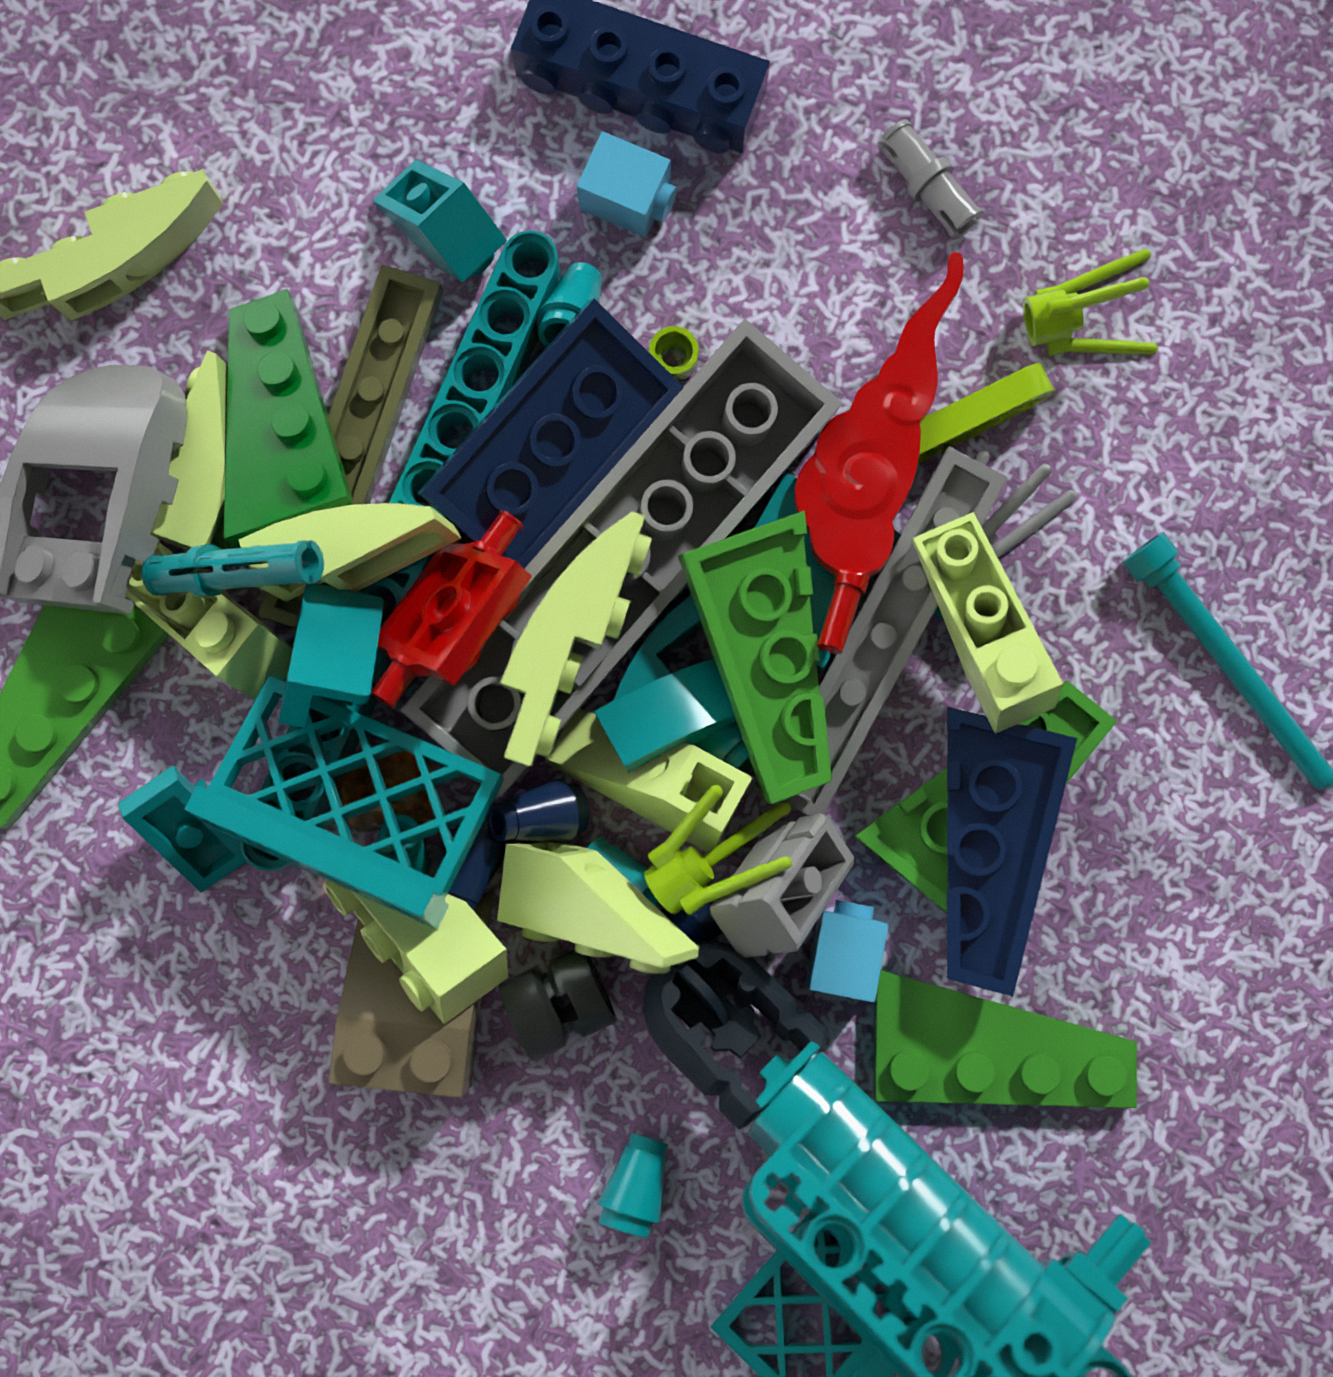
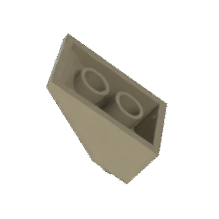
M484 893L474 912L490 928L493 894ZM358 919L337 1013L329 1084L462 1098L472 1086L481 998L446 1024H443L430 1006L420 1011L403 990L399 977L404 974L392 959L389 958L382 963L371 952L360 932L365 926Z

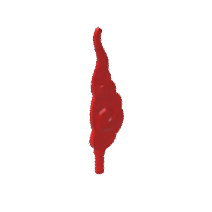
M953 252L949 255L944 282L905 324L895 353L884 362L878 377L865 383L857 391L849 411L833 417L826 423L818 438L815 453L805 462L798 474L794 490L795 509L797 513L805 510L806 528L813 558L823 569L836 576L833 583L835 591L817 644L818 648L828 653H843L860 596L866 593L870 578L881 572L891 554L894 542L893 520L899 513L911 489L920 452V423L930 411L938 385L934 341L935 331L956 297L963 279L964 262L959 252Z

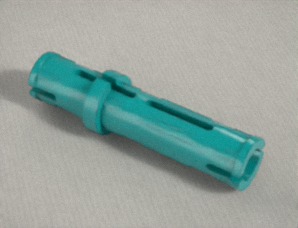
M312 540L222 550L217 546L205 544L194 546L186 553L151 555L144 561L141 576L145 588L152 595L164 596L170 593L192 592L195 596L206 598L218 596L225 589L291 583H316L322 577L324 571V558L320 547ZM268 563L267 568L248 569L250 565ZM234 566H235L236 569H237V570H234V571H227V570H226V568H228V567H234ZM213 568L211 573L197 574V570Z

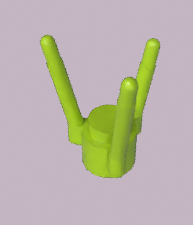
M1140 250L1059 285L1035 290L1034 295L1026 296L1023 299V316L1030 344L1033 347L1046 344L1048 356L1067 352L1153 355L1157 353V344L1151 342L1071 338L1074 331L1083 329L1084 316L1082 308L1145 290L1149 287L1150 281L1146 277H1141L1079 295L1076 292L1148 261L1151 258L1150 250Z
M713 785L691 809L669 838L648 854L653 866L644 872V877L651 892L658 902L671 914H677L684 909L688 915H692L711 901L788 870L792 866V861L789 857L783 856L707 887V883L714 879V873L711 869L713 866L787 815L792 809L791 804L787 801L781 802L705 855H702L693 846L682 851L679 849L722 795V788L718 785Z

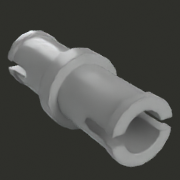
M904 119L891 126L882 135L883 140L878 141L877 148L886 155L909 183L907 192L916 202L923 201L945 227L948 235L953 240L964 236L977 225V220L983 217L984 211L973 202L951 175L954 167L945 157L937 158L912 128L909 120Z

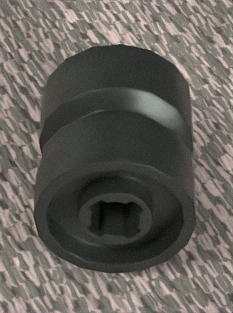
M575 948L549 960L548 972L542 974L536 969L531 968L499 984V992L508 1018L521 1046L532 1061L565 1047L568 1034L571 1032H576L584 1038L617 1022L610 998L591 957L577 953ZM568 993L571 1002L566 1007L560 1008L555 996H563Z

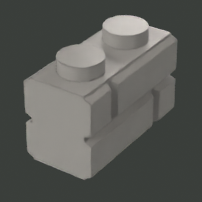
M822 813L800 817L797 822L793 819L775 822L774 825L766 829L734 875L783 856L791 859L792 866L788 870L775 874L768 879L718 898L710 906L711 916L736 952L744 958L764 956L769 951L773 954L797 951L854 865V856L829 817H825Z

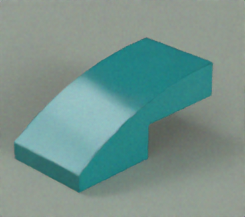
M692 595L675 607L641 645L619 684L614 700L671 674L660 659L703 627Z
M713 659L659 678L594 711L628 773L683 742L694 745L736 721L720 673Z

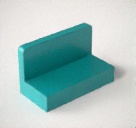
M307 583L305 585L278 723L305 728L313 695L358 704H366L368 702L384 600L381 597L345 589L338 590L335 587L316 583Z

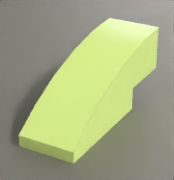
M383 503L354 504L313 511L272 524L239 539V543L242 548L255 545L297 543L301 540H312L320 547L324 558V571L316 584L326 582L338 590L345 589L358 592L461 539V536L455 525L431 507ZM268 563L250 565L248 569L267 568ZM291 583L259 588L287 602L303 594L306 584Z

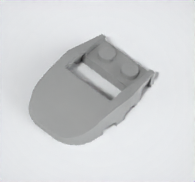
M102 366L66 379L50 390L37 404L14 446L0 484V596L17 603L131 614L135 602L125 599L133 565H143L144 561L154 554L159 539L150 535L160 505L173 504L179 479L169 475L172 452L184 445L187 411L184 393L171 376L148 366ZM45 468L117 472L108 504L102 542L38 537L39 530L30 526L35 496H45L51 474Z

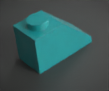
M416 159L372 200L440 270L462 283L468 277L476 276L486 270L493 262L495 252L507 241L464 182Z

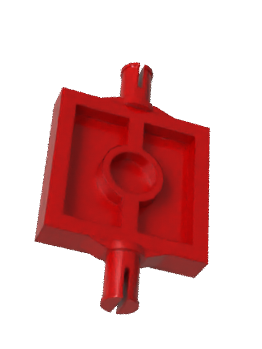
M501 510L480 541L476 540V542L467 544L453 542L435 553L380 629L377 649L392 659L393 662L376 686L371 689V694L394 709L395 704L415 676L430 675L455 686L461 676L475 665L479 659L481 648L500 621L514 610L520 593L532 578L516 560L502 557L515 536L524 527L517 518Z

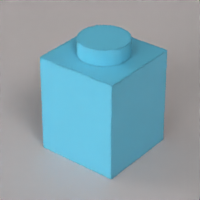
M603 131L576 186L581 211L646 238L654 220L662 223L665 222L677 193V187L671 185L670 159Z
M836 900L834 912L826 910L822 912L816 921L805 986L809 990L875 1003L889 924L872 920L874 907Z

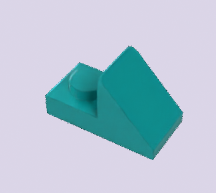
M173 765L121 800L118 805L122 819L202 893L247 861L241 853L240 840L207 826L184 810L195 788L200 786L207 790L208 785L203 779L192 785Z

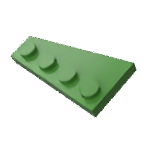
M805 510L678 555L765 803L774 804L832 781L824 698L819 694L816 661L820 660L819 648L817 647V634L813 633L810 595L813 594L811 568L807 567L804 535L807 534Z
M135 604L130 615L43 606L0 693V828L10 829L170 636Z
M1067 680L1063 682L1056 708L1019 724L1077 738L1067 784L1117 723V720ZM946 767L853 836L945 914H947Z

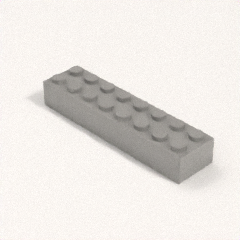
M744 319L526 566L525 570L532 578L520 593L514 610L500 621L481 648L479 659L475 665L461 676L455 686L430 676L402 707L401 711L448 752L500 773L504 781L497 794L500 797L505 796L530 766L504 757L526 694L503 687L501 680L514 648L532 614L567 567L604 531L629 513L635 512L645 516L640 534L651 537L652 540L640 575L637 576L627 572L619 597L631 602L619 637L616 639L605 635L601 650L575 642L572 652L583 655V660L571 694L559 690L550 716L562 719L557 735L687 587L688 583L678 555L730 537L819 435L826 423L834 417L843 403L747 319Z

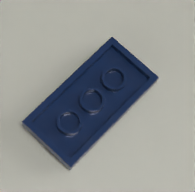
M595 298L588 300L418 491V494L472 542L482 539L501 510L513 515L524 527L515 536L502 557L516 560L525 569L684 386Z

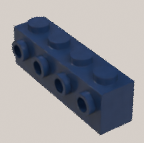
M529 0L511 45L516 76L520 77L522 82L532 90L549 95L554 94L558 90L578 97L585 107L601 114H610L613 110L636 117L637 122L641 126L652 132L666 134L670 130L686 134L694 137V141L699 146L714 153H726L728 149L741 154L744 153L768 86L769 60L593 0Z

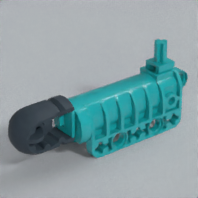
M714 940L694 942L699 947L698 958L671 965L670 972L652 973L646 983L643 1012L650 1036L661 1052L704 1096H719V1111L738 1130L754 1121L747 1134L770 1156L749 1180L743 1190L741 1204L744 1216L750 1225L899 1377H948L956 1359L960 1364L957 1370L949 1377H1085L1087 1373L1097 1368L1105 1370L1112 1377H1132L1125 1366L1102 1343L1115 1322L1116 1317L1114 1315L1129 1299L1116 1286L1152 1243L1145 1236L1146 1232L1135 1222L1131 1223L1125 1216L1119 1213L1084 1255L1080 1251L1064 1253L1058 1261L1056 1259L1038 1261L823 1051L818 1055L816 1054L826 1043L830 1032L810 1013H797L796 999L752 957L744 958L730 944ZM728 984L736 989L733 1000L737 1006L743 1009L738 1010L725 998L730 988ZM750 1004L774 1024L773 1031L782 1040H790L801 1051L795 1059L784 1060L777 1054L759 1072L758 1075L765 1081L764 1092L756 1100L742 1087V1078L733 1069H723L705 1050L703 1044L706 1034L701 1028L696 1026L702 1023L715 1036L710 1045L714 1052L730 1051L741 1059L762 1036L753 1025L754 1009ZM676 1015H677L688 1027H690V1029L686 1030V1029L684 1028V1026L680 1023V1021L677 1019ZM780 1184L786 1189L788 1194L783 1200L784 1206L773 1212L766 1206L764 1201L770 1194L769 1189L771 1190ZM803 1208L806 1211H810L814 1215V1219L798 1228L793 1236L788 1230L789 1227L800 1221L798 1217ZM818 1230L829 1232L839 1243L840 1256L833 1268L822 1264L815 1255L813 1244ZM852 1275L859 1281L854 1291L847 1284L842 1285V1281ZM878 1284L883 1286L886 1291L881 1303L890 1313L884 1314L880 1318L871 1311L877 1299L869 1290ZM903 1309L913 1317L912 1320L905 1324L898 1319ZM930 1335L939 1343L941 1350L940 1362L931 1373L924 1366L921 1356L922 1346ZM911 1336V1338H910L909 1341H908L907 1347H906V1349H905V1348H904L905 1343H906V1341L908 1340V1338Z

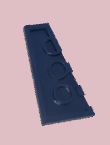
M947 707V979L1007 996H1014L1077 738L1021 724L1014 725L995 734L987 716Z

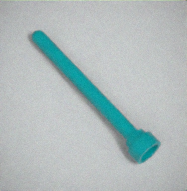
M1164 532L1159 533L1126 557L1121 563L1135 581L1144 580L1149 588L1157 586L1312 786L1318 790L1332 788L1333 768L1177 571L1182 566L1175 558L1179 551Z

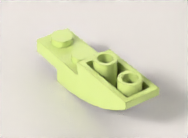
M201 169L193 173L188 171L173 173L165 177L160 185L135 194L119 193L108 197L101 206L84 212L92 235L63 238L55 242L48 251L28 258L17 257L0 261V317L7 320L51 304L69 321L99 310L129 294L160 273L204 231L223 205L220 193L205 171Z
M631 512L596 538L555 581L532 614L514 648L501 680L503 687L526 694L504 756L505 758L528 766H533L537 754L549 758L562 719L550 716L559 690L571 694L583 660V655L572 652L575 642L601 650L605 635L618 639L631 602L619 597L627 572L637 576L640 575L652 540L651 537L640 534L645 518L644 515Z

